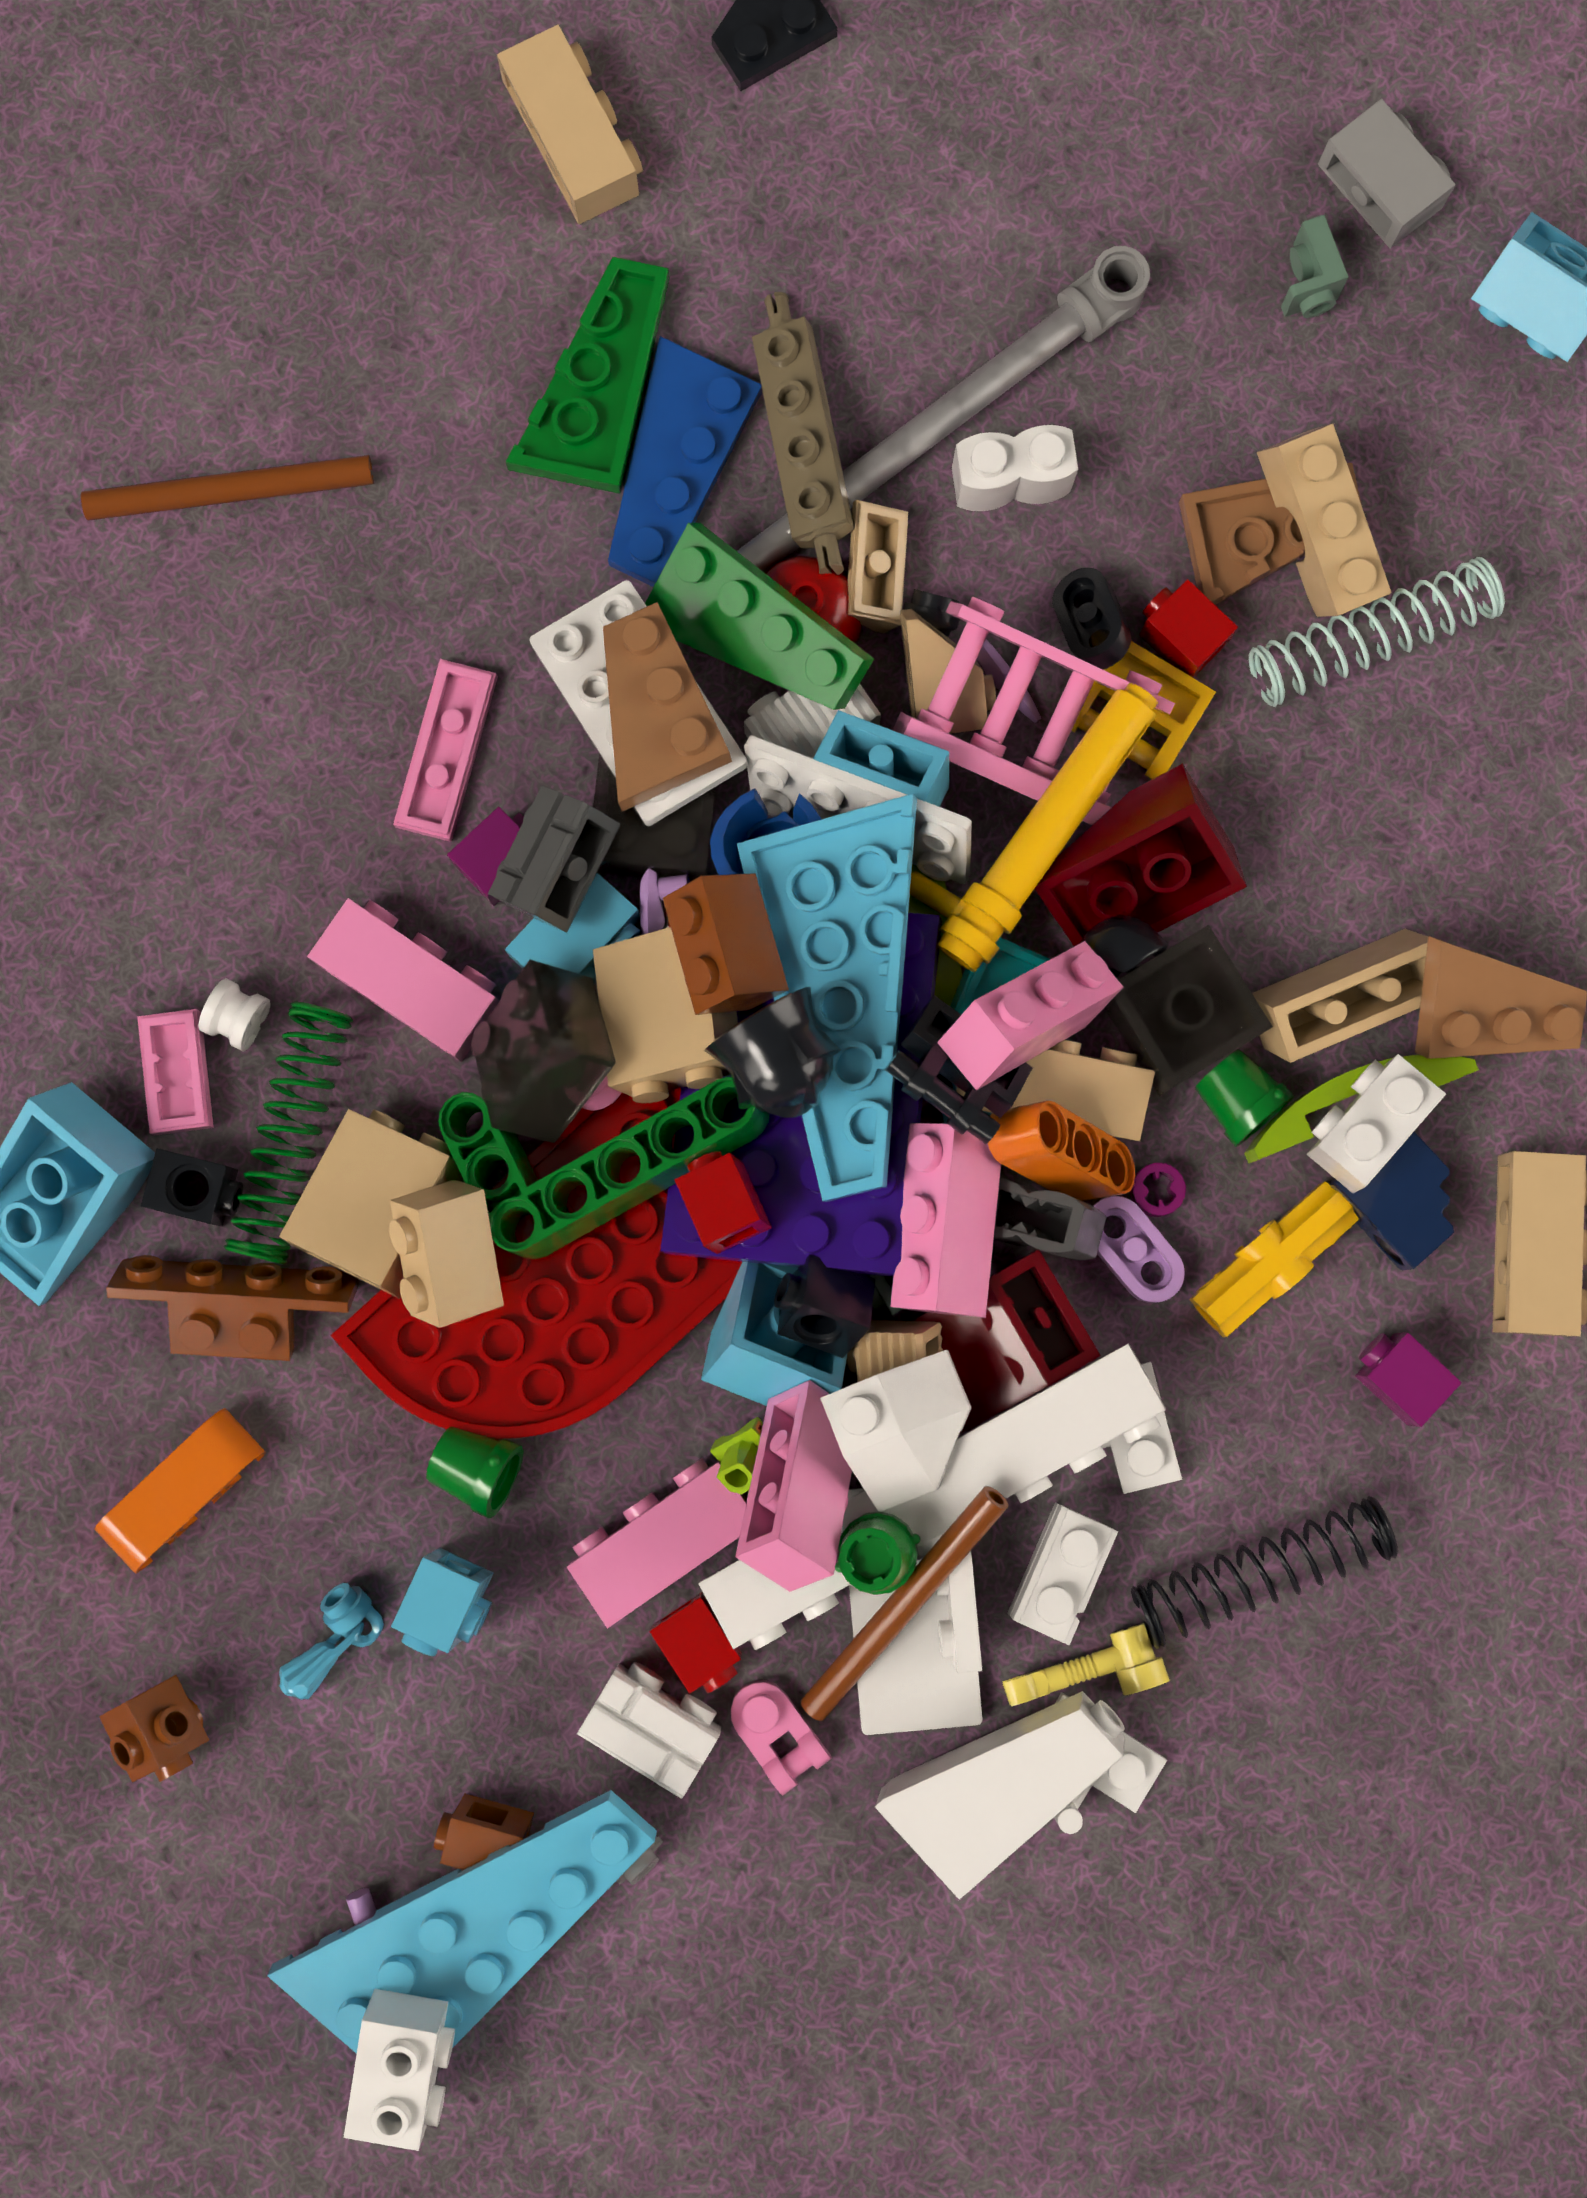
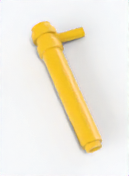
M1128 683L1124 690H1116L980 883L973 882L962 899L917 871L911 873L910 895L948 918L940 929L944 935L937 943V946L952 960L974 973L982 962L990 963L999 950L996 942L1003 933L1010 934L1022 917L1019 910L1155 719L1156 714L1153 710L1158 702L1148 691L1133 683Z

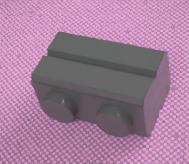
M542 785L533 804L524 815L523 824L506 858L497 869L496 878L488 894L530 917L567 933L620 824L585 802Z

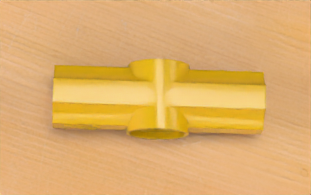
M1326 1181L1321 1182L1277 1222L1273 1219L1258 1231L1261 1234L1246 1247L1241 1245L1234 1253L1236 1258L1199 1288L1189 1300L1214 1330L1222 1337H1228L1271 1297L1273 1299L1280 1297L1314 1267L1312 1261L1325 1249L1333 1245L1359 1220L1353 1210V1206Z

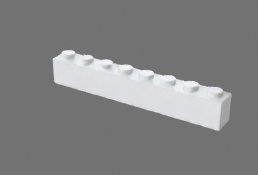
M1128 1343L957 1438L946 1464L948 1465L937 1490L882 1512L897 1516L908 1524L913 1534L916 1533L920 1536V1543L917 1544L918 1560H920L985 1486L996 1489L1005 1499L1016 1494L1019 1502L1023 1503L1053 1486L1047 1475L1067 1464L1070 1465L1075 1474L1106 1457L1107 1455L1102 1445L1123 1434L1129 1444L1159 1428L1161 1425L1156 1415L1165 1411L1166 1407ZM865 1490L848 1499L841 1534L849 1523L863 1514L879 1512ZM741 1560L734 1562L698 1583L732 1648L735 1649L750 1641L754 1650L769 1644L787 1633L782 1622L794 1615L803 1612L806 1620L810 1621L838 1605L839 1601L834 1593L850 1585L842 1572L839 1573L834 1570V1575L789 1592Z

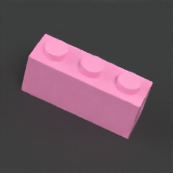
M348 898L307 957L319 967L462 1062L501 1006L498 999L490 994L496 984L468 965L459 973L444 963L442 959L447 954V951L418 932L413 940H410L395 930L394 926L399 919L375 902L369 900L365 907L362 908Z
M1084 941L974 1000L937 1043L977 1091L1086 1028L1124 987L1109 970L1105 961Z
M910 1123L903 1206L900 1215L902 1223L901 1262L897 1265L893 1277L890 1307L986 1318L1001 1164L993 1157L988 1143L984 1144L968 1131L961 1135L948 1124Z
M811 1380L768 1399L735 1555L736 1558L789 1592L834 1575L835 1565L839 1557L838 1547L844 1513L848 1506V1491L852 1474L851 1468L842 1455L820 1399L829 1393Z
M703 1458L699 1459L673 1477L679 1488L658 1501L654 1493L651 1492L623 1512L628 1520L626 1525L608 1536L603 1527H600L572 1547L578 1558L573 1560L567 1566V1569L607 1629L739 1538L747 1499L743 1494L730 1492L718 1480L717 1474L721 1465L719 1461L708 1467Z

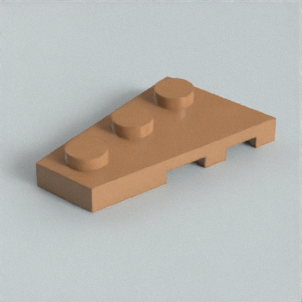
M1347 463L1360 500L1353 464ZM1266 479L1182 494L1179 500L1197 588L1215 605L1305 556L1304 542L1297 522L1288 509L1285 507L1276 508Z
M658 602L603 626L617 795L621 811L623 812L732 762L730 752Z
M1428 936L1415 1053L1428 1059L1579 1049L1587 991Z

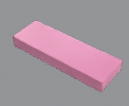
M440 659L393 823L395 828L452 842L498 676L496 673Z

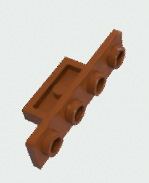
M141 1255L131 1259H123L108 1283L106 1290L107 1298L166 1301L168 1304L171 1354L290 1361L294 1352L295 1340L294 1310L348 1313L358 1289L359 1279L328 1266L305 1270L281 1268L273 1263H257L251 1266L225 1265L213 1259H199L192 1262L162 1261L156 1256Z

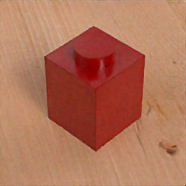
M1187 579L1174 593L1165 587L1151 600L1142 612L1148 619L1139 635L1169 664L1194 678L1229 643L1238 626Z
M719 1151L705 1154L688 1164L689 1173L674 1179L703 1246L712 1252L719 1254L772 1228L743 1162L733 1154L728 1153L722 1156Z
M703 1592L651 1626L649 1632L689 1694L701 1686L704 1687L707 1694L711 1693L738 1674L733 1665L741 1660L742 1652L739 1647L732 1648Z

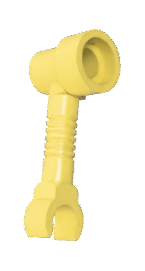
M1142 1623L1129 1627L1126 1630L1122 1629L1111 1633L1112 1647L1094 1652L1091 1655L1088 1654L1086 1657L1082 1656L1080 1659L1075 1658L1074 1661L1070 1660L1063 1664L1060 1663L1045 1669L1036 1670L1002 1682L1009 1705L1012 1707L1067 1688L1069 1685L1073 1686L1075 1683L1085 1682L1086 1679H1095L1097 1676L1101 1677L1113 1672L1117 1674L1123 1695H1130L1169 1682L1170 1679L1162 1657H1155L1145 1624Z

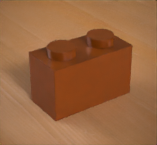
M756 873L700 876L663 897L669 925L695 1015L750 1010L789 990Z

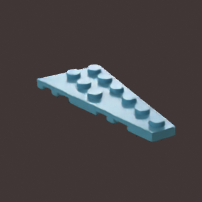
M914 794L737 843L744 874L756 873L789 988L788 991L774 997V1001L799 989L811 987L815 1019L819 1027L841 1049L840 1052L833 1056V1070L825 1088L820 1092L819 1104L813 1106L802 1115L822 1201L825 1202L887 1187L895 1077L886 1072L885 1068L898 1049L917 797Z

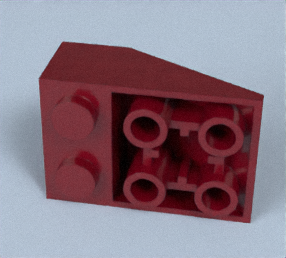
M1039 1249L990 1276L986 1318L927 1312L913 1320L940 1322L942 1326L940 1333L943 1338L941 1347L943 1351H949L971 1405V1410L963 1430L959 1434L1043 1390L1101 1356Z

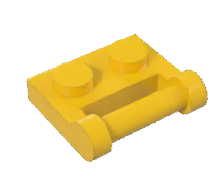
M1131 641L1124 657L1113 666L1103 670L1126 680L1130 670L1162 684L1158 696L1175 703L1170 714L1156 709L1153 710L1156 717L1150 727L1168 737L1161 749L1159 750L1143 739H1140L1127 757L1147 769L1145 776L1154 779L1169 770L1216 691ZM1094 681L1072 728V732L1075 733L1079 728L1087 733L1099 716L1098 712L1091 709L1096 698L1100 696L1109 701L1116 691Z

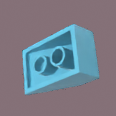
M72 1082L28 1098L0 1147V1273L38 1306L47 1303L134 1200L150 1174L155 1152Z

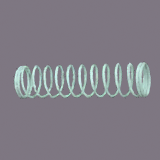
M1476 557L1468 563H1461L1457 567L1455 575L1448 571H1440L1436 575L1433 584L1427 580H1419L1414 585L1412 593L1406 589L1398 588L1393 593L1391 602L1381 597L1372 601L1370 610L1363 606L1351 610L1349 619L1342 615L1332 616L1327 628L1320 623H1312L1307 630L1306 637L1299 632L1291 631L1286 638L1285 646L1276 640H1270L1265 647L1258 645L1256 648L1252 647L1249 653L1251 674L1256 679L1257 672L1262 676L1261 658L1264 669L1269 674L1272 683L1271 691L1267 688V694L1261 689V697L1268 705L1276 707L1277 704L1281 705L1285 698L1284 682L1280 670L1269 651L1272 645L1280 648L1285 654L1286 662L1289 665L1291 663L1299 681L1298 684L1293 677L1292 685L1296 692L1303 696L1306 691L1305 681L1296 660L1290 653V641L1293 637L1301 639L1306 645V652L1310 657L1311 654L1313 655L1321 677L1315 668L1313 676L1319 685L1325 687L1327 674L1318 652L1311 643V633L1315 628H1319L1327 635V643L1331 648L1332 646L1335 647L1343 670L1336 660L1335 669L1339 676L1346 679L1349 673L1347 660L1340 644L1332 634V626L1335 620L1343 621L1348 626L1349 636L1352 639L1355 636L1364 661L1357 651L1356 661L1360 667L1368 670L1370 666L1369 653L1362 636L1353 625L1354 614L1357 611L1367 614L1369 625L1373 631H1375L1376 626L1383 640L1386 654L1378 642L1377 652L1382 659L1389 661L1392 655L1391 646L1384 628L1374 615L1375 606L1379 602L1389 606L1390 616L1395 623L1396 617L1398 618L1404 630L1407 645L1399 634L1398 643L1404 651L1410 653L1413 648V640L1406 620L1395 606L1397 596L1400 594L1409 596L1411 598L1412 610L1416 615L1418 607L1426 623L1429 638L1420 625L1419 634L1425 642L1432 644L1434 630L1426 609L1417 598L1418 588L1421 585L1430 587L1432 589V599L1437 606L1438 598L1440 599L1448 615L1450 629L1441 617L1440 626L1445 633L1452 636L1456 629L1455 619L1448 601L1438 589L1439 580L1442 577L1451 578L1453 580L1454 593L1458 598L1460 588L1468 603L1472 622L1462 608L1461 617L1467 625L1474 627L1477 622V613L1468 590L1459 580L1460 571L1466 568V584L1472 592L1473 585L1478 589L1477 575L1482 580L1491 598L1493 610L1484 601L1483 607L1478 602L1477 607L1478 611L1489 619L1499 617L1504 610V592L1497 572L1486 559Z

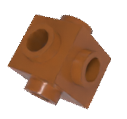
M177 1675L99 1716L111 1740L110 1749L116 1763L123 1770L127 1771L132 1783L155 1772L159 1782L171 1777L193 1764L188 1752L209 1741L203 1728L202 1714L198 1706L187 1697Z

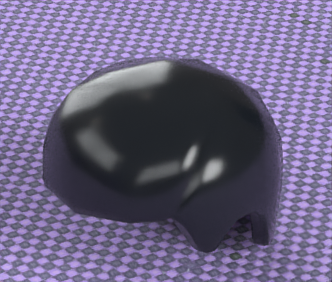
M1120 914L1106 918L1087 931L1080 943L1086 941L1092 950L1105 961L1109 970L1116 978L1121 973H1135L1139 963L1151 955L1154 957L1161 956L1168 947V943L1148 923L1140 918Z

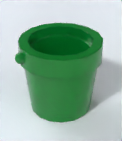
M1240 1049L1231 1053L1215 1066L1195 1087V1090L1224 1128V1135L1235 1147H1238L1250 1138L1294 1098L1292 1092L1283 1083L1279 1084Z
M450 1426L443 1433L433 1450L427 1467L426 1479L428 1482L470 1506L472 1512L490 1519L500 1511L510 1494L521 1468L524 1450L521 1445L508 1439L498 1440Z
M884 1512L863 1514L849 1523L841 1534L838 1547L839 1557L835 1570L839 1573L842 1572L846 1581L859 1591L873 1595L891 1593L904 1585L914 1572L919 1555L917 1544L920 1543L921 1538L918 1534H913L908 1524L895 1515Z

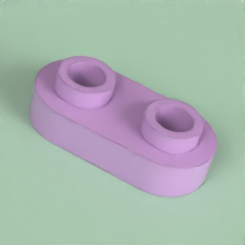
M1111 1196L1096 1202L1093 1206L1103 1212L1106 1218L1108 1216H1117L1124 1224V1231L1119 1238H1110L1104 1231L1102 1232L1097 1255L1126 1290L1136 1299L1147 1303H1156L1173 1297L1180 1290L1185 1275L1183 1262L1174 1248L1139 1206L1130 1199ZM1149 1261L1157 1263L1162 1270L1160 1281L1154 1285L1146 1283L1141 1276L1143 1265Z

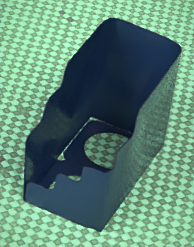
M1415 1132L1410 1135L1365 1188L1353 1194L1335 1178L1328 1183L1333 1189L1339 1191L1358 1212L1362 1221L1358 1220L1356 1224L1365 1231L1369 1238L1402 1271L1416 1268L1454 1233L1453 1225L1443 1216V1210L1449 1205L1450 1197L1440 1188V1184L1450 1175V1169ZM1374 1235L1384 1240L1398 1254L1404 1265L1394 1260L1380 1246Z

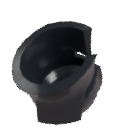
M805 987L775 1000L717 1037L704 1051L718 1060L730 1073L739 1109H747L754 1106L760 1111L782 1118H793L805 1114L813 1106L819 1104L820 1092L825 1088L833 1070V1056L840 1052L841 1049L819 1027L812 1007L811 987Z

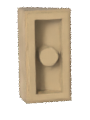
M855 500L852 507L854 529L851 531L848 567V615L853 616L860 621L861 625L875 632L886 633L901 625L900 610H902L908 511Z

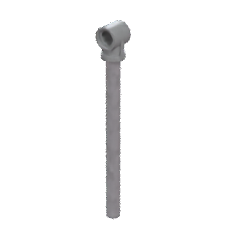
M1113 246L1103 251L1096 259L1091 270L1058 294L1059 308L843 470L850 509L853 507L855 500L862 501L1077 337L1081 336L1084 341L1092 342L1117 322L1133 317L1140 309L1150 279V268L1145 257L1136 249L1128 246ZM1109 279L1123 280L1129 285L1131 290L1120 293L1112 291L1107 287L1105 281ZM787 513L737 550L738 553L764 573L799 548L792 539Z

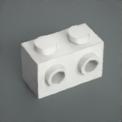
M1399 1054L1384 1066L1375 1059L1351 1086L1359 1094L1345 1111L1335 1105L1311 1132L1319 1140L1307 1155L1353 1194L1365 1188L1446 1095L1445 1092Z
M374 1989L361 2023L344 2138L419 2151L427 2125L438 2127L446 2087L435 2085L438 2067L447 2069L455 2035L454 2028L444 2027L448 2001Z

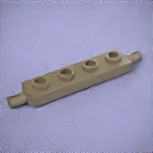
M774 292L775 300L770 294L764 300L770 327L762 333L752 336L791 536L800 548H815L819 574H832L831 569H833L837 575H840L844 571V566L841 561L838 541L854 529L814 332L805 316L798 319L791 318L788 295L784 292Z

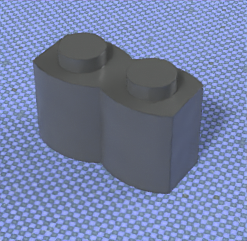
M1000 1178L994 1239L1016 1246H1032L1070 1260L1096 1258L1106 1221V1215L1088 1203L1061 1192L1050 1190L1034 1191L1008 1179Z

